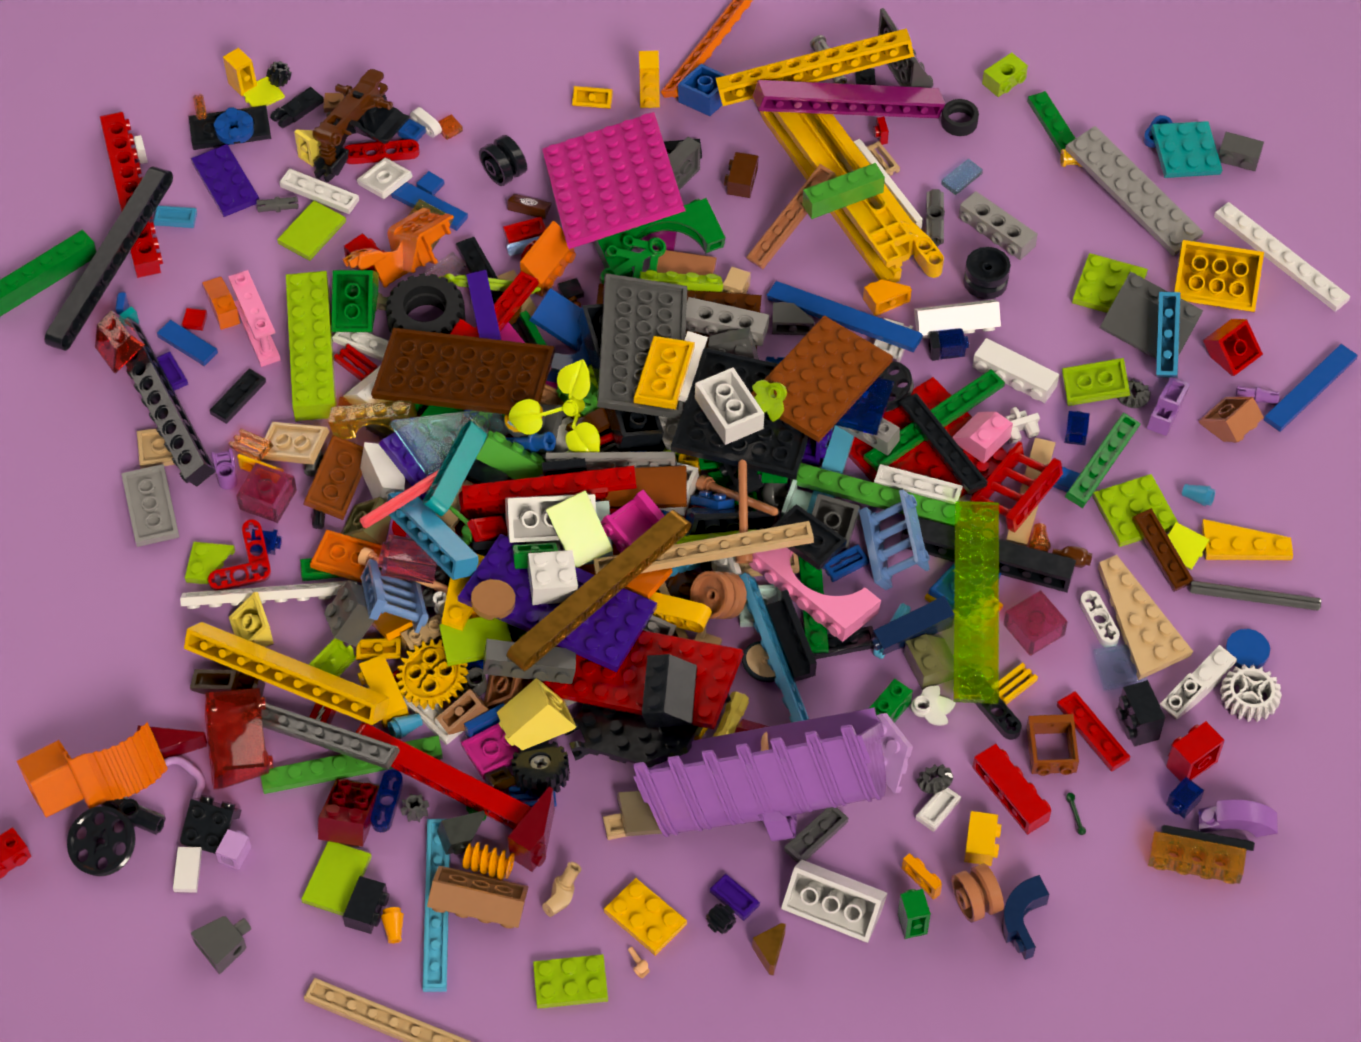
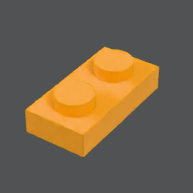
M910 853L903 858L902 870L933 900L941 894L942 888L939 877L934 873L931 874L919 858H914Z

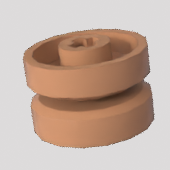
M705 571L696 577L690 589V601L705 604L711 609L712 614L709 619H733L742 612L746 603L747 591L745 584L740 576L733 572Z
M982 863L972 867L970 874L967 871H962L952 875L951 881L955 898L968 921L972 923L983 919L985 912L993 915L1003 911L1004 901L997 879L988 865Z

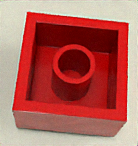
M1207 721L1200 726L1196 724L1188 731L1186 736L1183 738L1180 736L1172 742L1166 767L1185 786L1218 762L1225 740Z

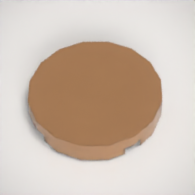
M490 579L482 581L475 586L471 593L472 608L477 615L487 620L505 618L511 614L515 607L514 590L510 585L501 580Z

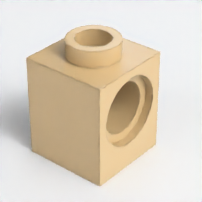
M731 267L723 283V292L746 294L750 287L751 272Z

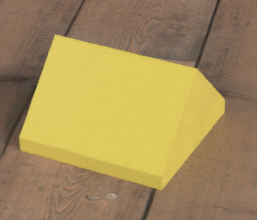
M254 592L229 616L234 635L266 647L274 643L259 594Z

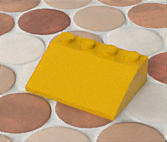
M1183 240L1180 247L1174 292H1180L1181 299L1189 303L1255 312L1264 252Z

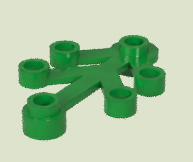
M631 235L624 236L621 241L624 248L629 249L635 246L645 250L637 253L617 248L615 245L608 246L605 250V255L608 258L620 257L629 260L615 269H604L600 274V282L604 285V276L606 274L620 276L632 267H634L632 278L640 279L643 262L648 257H650L648 270L657 272L658 258L663 256L666 251L665 242L656 237L645 241L633 238ZM625 239H629L631 244H626ZM652 246H657L659 250L655 251ZM609 249H613L615 254H610Z

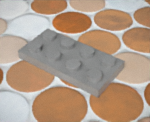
M164 464L121 473L137 547L179 538Z

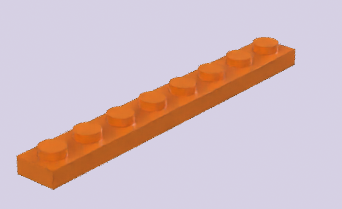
M732 0L662 89L661 94L664 98L678 97V83L712 56V52L722 43V39L732 30V26L740 20L741 15L750 7V3L753 0Z

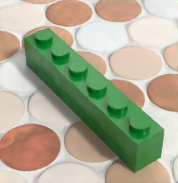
M83 229L0 280V317L92 260L97 252L95 243Z

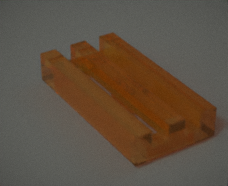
M242 428L239 430L240 435L233 437L235 441L228 443L232 449L259 461L274 446L271 441ZM240 443H243V444L249 446V447L252 448V449H257V450L261 451V453H258V452H256V451H254V450H251V449H249V448H247V447H244V446L240 445Z

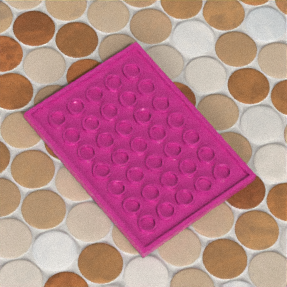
M654 112L643 114L640 117L625 120L622 123L607 126L542 149L569 249L685 211Z

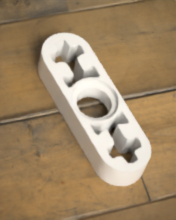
M1095 591L1084 592L1081 596L1080 607L1099 643L1105 648L1115 647L1118 644L1120 633L1100 595ZM1087 599H1089L1091 602L1094 601V605L1092 606L1090 602H1086ZM1100 615L1106 621L1104 623H1097L1094 617ZM1106 632H1107L1108 636H1110V637L1113 636V639H1112V640H1110L1109 637H1106V638H1105Z

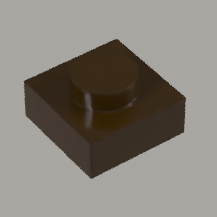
M505 766L485 774L487 784L499 791L515 784L514 776Z

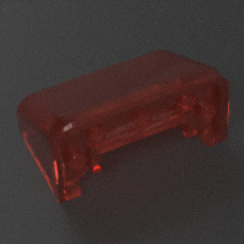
M260 688L205 693V724L213 790L223 789L269 774V769H273V757L268 755L265 748L262 710H266L265 696L261 697Z

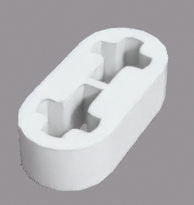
M421 107L416 108L410 113L413 121L426 127V134L431 138L442 132L438 121Z

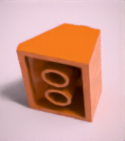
M555 221L551 222L520 261V270L538 279L539 285L537 287L541 288V291L535 292V294L541 297L550 288L552 289L555 280L563 275L566 266L569 263L571 264L576 256L574 248H568L564 231Z

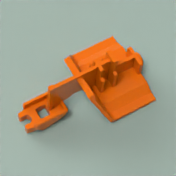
M421 208L389 227L387 234L391 252H381L372 248L361 249L351 252L350 255L342 260L346 267L350 266L353 269L359 267V270H365L373 265L375 271L379 273L382 286L386 288L390 283L407 273H415V269L419 266L424 267L428 262L431 264L438 263L432 252L431 244L445 234H451L449 220L454 218V216L447 213L442 216L431 213L427 208Z

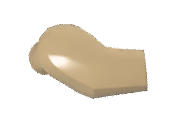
M569 862L563 874L557 876L553 882L551 897L542 906L544 912L549 917L562 911L572 900L575 889L574 881L582 870L580 865L575 862Z

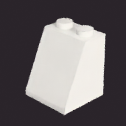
M364 442L360 465L362 475L372 498L381 497L387 502L388 494L404 491L405 477L379 444Z

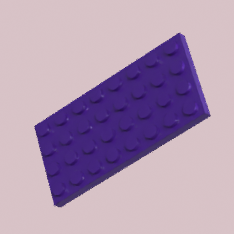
M500 534L458 595V601L472 607L471 593L479 583L490 579L506 582L514 590L515 607L511 614L499 620L528 632L561 603L532 605L528 568L515 569L512 546L524 544L521 542L509 543V538ZM575 567L579 589L594 575ZM623 588L557 646L573 651L583 658L617 672L655 612L657 602Z

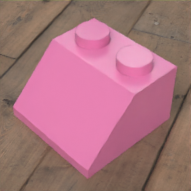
M978 412L952 438L961 448L982 463H985L1011 438L1013 423L998 412Z

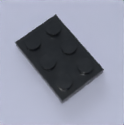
M796 504L772 527L809 521L814 543L787 548L820 570L846 546L847 539Z

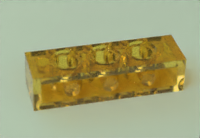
M1154 831L1148 866L1154 867L1157 870L1176 871L1181 875L1192 874L1203 879H1217L1228 884H1240L1244 874L1247 849ZM1169 853H1174L1178 857H1172ZM1196 857L1199 858L1201 861L1197 862L1192 858ZM1215 862H1221L1224 866H1219Z

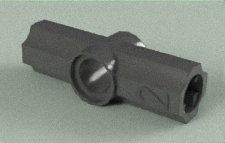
M932 189L926 193V234L938 247L944 243V192H941L939 189Z

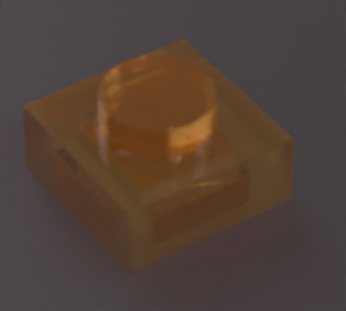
M452 114L438 121L442 128L441 134L446 140L463 132V126Z

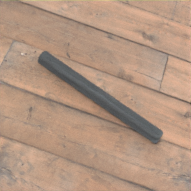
M1192 581L1190 585V592L1193 594L1317 611L1321 608V598L1200 581Z

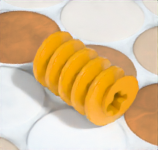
M477 842L474 847H471V843L468 844L462 864L464 869H468L471 866L472 871L476 872L480 869V873L483 875L488 872L490 877H495L497 874L499 880H503L505 877L506 879L509 878L514 865V853H511L506 858L505 850L500 855H497L496 847L490 853L488 852V845H485L480 850V842Z

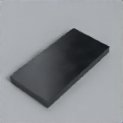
M266 105L237 109L248 113L253 118L254 133L246 142L271 139ZM226 111L189 116L193 150L225 145L216 136L214 122L219 115Z

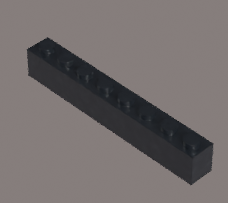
M918 517L925 550L930 556L956 562L960 558L962 559L961 563L988 571V568L985 566L989 565L1000 572L1001 575L1068 593L1076 560ZM908 529L902 531L901 541L909 538ZM973 555L981 561L978 563L968 556Z

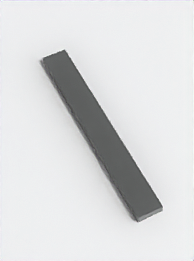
M253 699L242 716L246 722L386 769L391 767L400 752L397 746Z

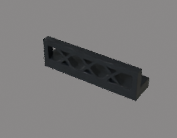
M788 590L781 591V600L766 604V608L796 682L816 676L817 662Z

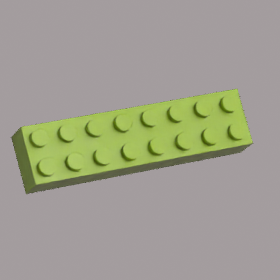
M327 271L286 274L292 404L295 422L337 418Z

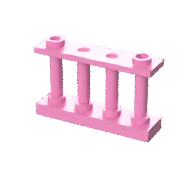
M246 270L228 276L238 299L234 302L239 318L260 366L263 367L280 361V355L271 337L275 330L249 271Z

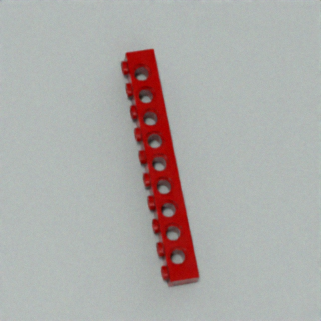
M123 112L100 116L121 211H123L143 177H138L142 172L139 162L135 163V160L138 159L136 148L131 147L135 143L132 133L128 134V131L131 130L129 119L124 118ZM149 221L131 249L137 278L161 273L160 265L163 264L161 252L156 253V249H160L158 239L152 236V234H156L154 223Z

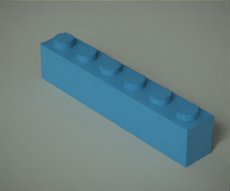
M403 491L388 494L387 501L399 495ZM419 497L389 514L453 580L473 575L479 563V556L431 509L425 506Z

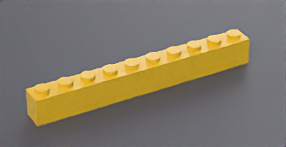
M204 622L187 628L184 649L370 725L386 718L390 698L388 696Z

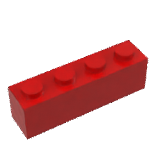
M994 744L974 757L972 768L1027 835L1049 822L1051 815L1049 803L1045 799H1041L1037 794L1035 786L1031 782H1027L1023 777L1021 769L1012 764L1004 749H1000L997 744Z

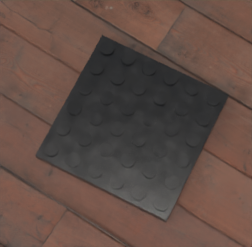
M704 348L671 444V452L737 467L738 462L743 459L747 462V469L796 480L809 436L781 419L772 422L768 413L765 412L762 430L725 445L695 399V383L734 368L750 393L754 391L752 386L756 382L764 380L778 364Z

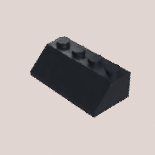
M736 505L735 508L723 510L701 507L687 509L685 519L691 523L687 535L738 531L739 505ZM748 506V529L761 530L771 528L778 521L779 510L776 516H772Z

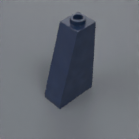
M942 596L873 630L872 644L877 651H881L882 655L905 647V642L925 634L934 635L951 628L955 614L945 596Z

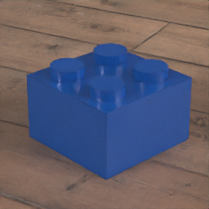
M700 64L678 83V102L711 116L722 106L716 78L726 75Z

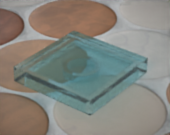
M1128 645L1094 649L1093 655L1104 691L1119 689L1148 680L1147 677L1138 680L1135 664H1132Z

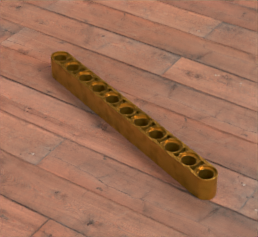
M671 510L509 648L506 655L507 658L523 671L530 669L683 538L689 531L691 523L675 510Z

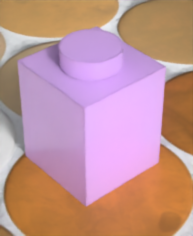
M228 829L215 852L218 863L239 870L251 849L249 837L242 831L237 830L234 832Z

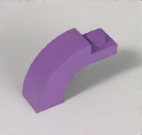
M1220 800L1216 801L1217 806L1199 809V830L1201 832L1241 829L1252 833L1255 837L1278 834L1277 812L1258 802Z

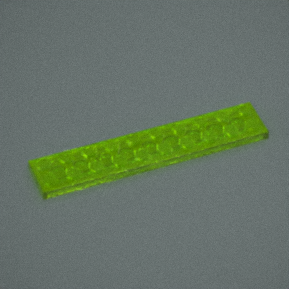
M955 501L953 702L998 704L999 502Z

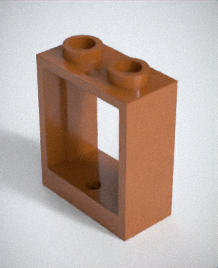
M1073 714L1028 716L1026 730L1031 774L1046 776L1052 773H1061L1063 775L1077 773L1079 756ZM1066 733L1069 759L1038 760L1035 734Z

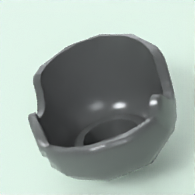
M764 483L761 489L762 502L782 510L788 495L786 483Z

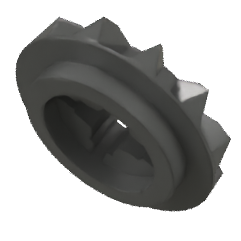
M1134 379L1128 381L1130 396L1119 397L1118 400L1129 408L1143 407L1150 399L1151 392L1148 390V385H1144L1142 380L1140 382ZM1132 389H1134L1137 393L1135 398L1134 395H1132Z
M934 764L932 768L926 767L925 772L919 773L917 783L920 790L925 793H938L951 785L953 774L950 767L946 768L944 764L937 767Z

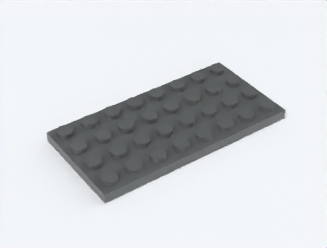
M613 274L605 275L597 407L680 419L683 411V401H678L675 410L634 403V395L653 336L685 340L687 286Z

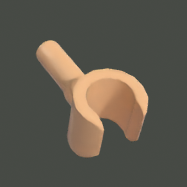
M630 947L628 951L637 964L633 970L642 979L650 972L648 963L638 956L633 947Z

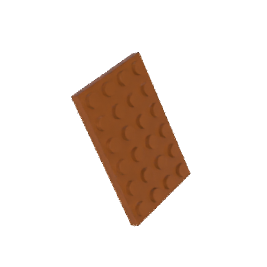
M823 316L764 380L769 383L779 382L787 389V396L783 401L784 411L779 419L819 443L893 362V356L830 318ZM754 391L751 393L753 397L757 395Z

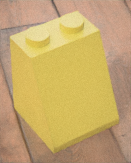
M538 678L534 679L497 711L500 719L499 725L506 733L504 736L506 741L511 746L516 745L521 750L576 728L565 701Z

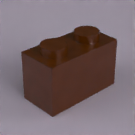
M735 152L734 159L729 161L728 171L730 173L725 175L724 186H727V195L751 197L758 171V155Z

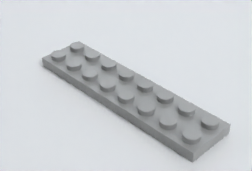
M1096 126L1066 145L1065 150L1173 257L1180 252L1183 240L1195 242L1203 236L1204 232Z

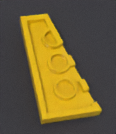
M1205 519L1202 520L1203 536L1209 539L1204 549L1205 560H1292L1293 558L1291 537Z

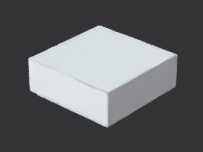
M141 135L135 136L134 142L139 162L141 164L148 163Z

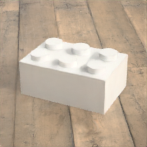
M734 368L695 383V399L725 445L763 429L764 412Z

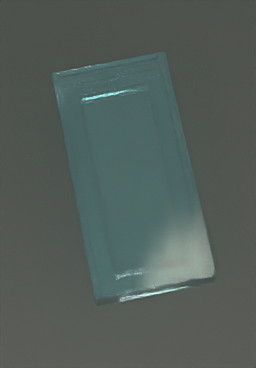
M967 159L942 179L941 185L954 195H957L982 175L983 169L970 159Z

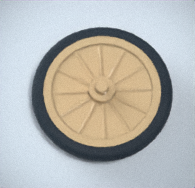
M760 641L748 645L743 651L744 655L742 658L745 671L758 681L774 682L776 678L775 672L768 664L769 656L762 648Z

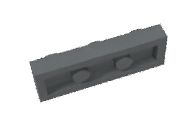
M826 808L784 847V851L797 863L801 859L806 861L846 825L849 818L838 808Z

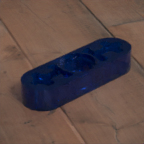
M395 769L386 771L382 776L371 814L372 828L376 832L383 833L388 831L393 823L403 788L402 774ZM392 778H396L397 781H394L392 786L393 790H390L389 781ZM389 796L394 800L390 805H383L381 803L382 798ZM382 812H385V821H383L382 824H378V821L381 819Z

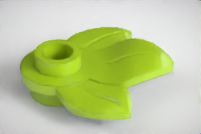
M766 380L756 382L752 386L757 394L754 399L762 411L768 413L772 422L778 420L784 411L783 401L787 396L786 387L779 382L769 383Z

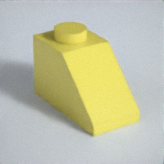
M297 129L294 131L298 157L314 167V161L322 154L319 153L321 142L315 140L312 130Z

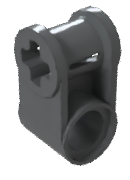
M477 667L468 671L469 674L464 676L468 682L461 683L464 691L457 690L458 698L451 696L450 699L452 698L456 701L469 689L478 696L485 693L487 690V680L483 670ZM475 680H481L479 683H473Z

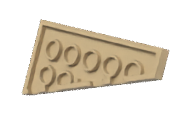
M1115 555L1099 562L1098 570L1104 587L1109 592V601L1115 609L1116 620L1125 645L1130 650V658L1132 664H1135L1138 680L1190 657L1193 650L1121 559Z

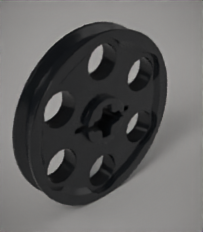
M893 361L871 385L867 399L875 398V400L871 403H866L865 408L873 413L888 412L898 408L899 401L911 396L914 389L910 370L902 363ZM893 370H899L895 375L889 374ZM901 383H908L905 387H898ZM889 397H896L893 401H885Z
M98 806L83 812L72 824L67 837V850L72 863L79 870L93 876H107L119 871L129 861L135 848L136 836L133 824L125 814L107 806ZM103 813L105 820L102 824L97 825L95 817L97 814ZM122 820L124 828L121 832L116 833L114 826L116 822ZM85 827L87 830L85 838L78 839V830ZM99 838H103L105 843L100 844L97 841ZM124 843L126 847L125 852L122 855H117V845ZM82 850H87L88 858L86 861L80 862L78 859L79 853ZM106 858L108 861L106 868L99 870V860Z

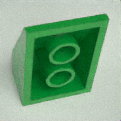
M333 270L331 332L373 333L378 300L379 273L373 270Z

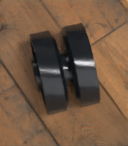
M507 135L498 137L494 140L493 144H487L479 150V158L488 176L499 186H505L512 181L513 177H519L527 171V162L524 154L517 143Z
M980 247L973 250L968 255L965 265L964 285L968 292L981 299H994L1001 296L1006 291L1009 281L1011 264L1008 256L1003 251L993 247Z

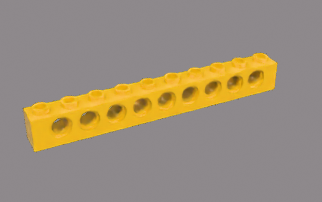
M906 28L718 77L716 82L722 105L727 106L754 99L753 92L758 80L819 82L914 57V53Z

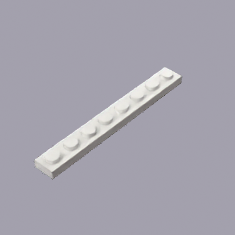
M1230 202L1215 212L1214 218L1255 250L1264 252V257L1336 312L1349 301L1350 296Z
M347 581L182 593L180 601L181 606H187L188 609H196L200 605L209 604V607H220L222 603H231L232 606L242 605L254 592H258L262 604L266 600H275V602L280 603L286 602L290 598H296L297 601H306L310 597L329 599L332 595H337L338 590Z

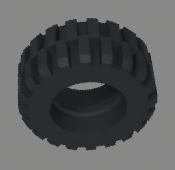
M423 273L417 277H414V275L407 277L408 280L400 281L397 284L398 288L394 287L391 290L386 301V315L390 333H392L393 328L450 334L460 319L466 321L461 291L457 289L453 282L448 283L447 278L442 276L438 278L436 274L426 276ZM424 305L438 307L444 312L437 319L428 322L416 321L408 316L413 309Z

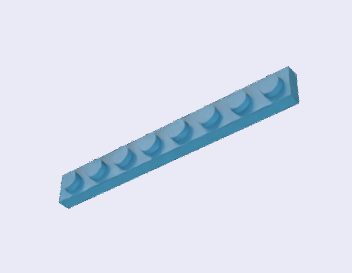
M745 572L740 575V578L743 580L747 591L746 599L748 603L746 606L754 617L755 621L753 624L756 631L761 635V646L769 656L767 661L770 668L775 672V683L783 693L782 701L791 714L789 716L790 722L808 720L809 717L756 579Z

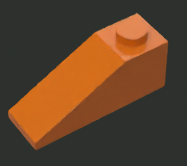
M217 277L202 282L220 329L240 324L237 307L223 278Z

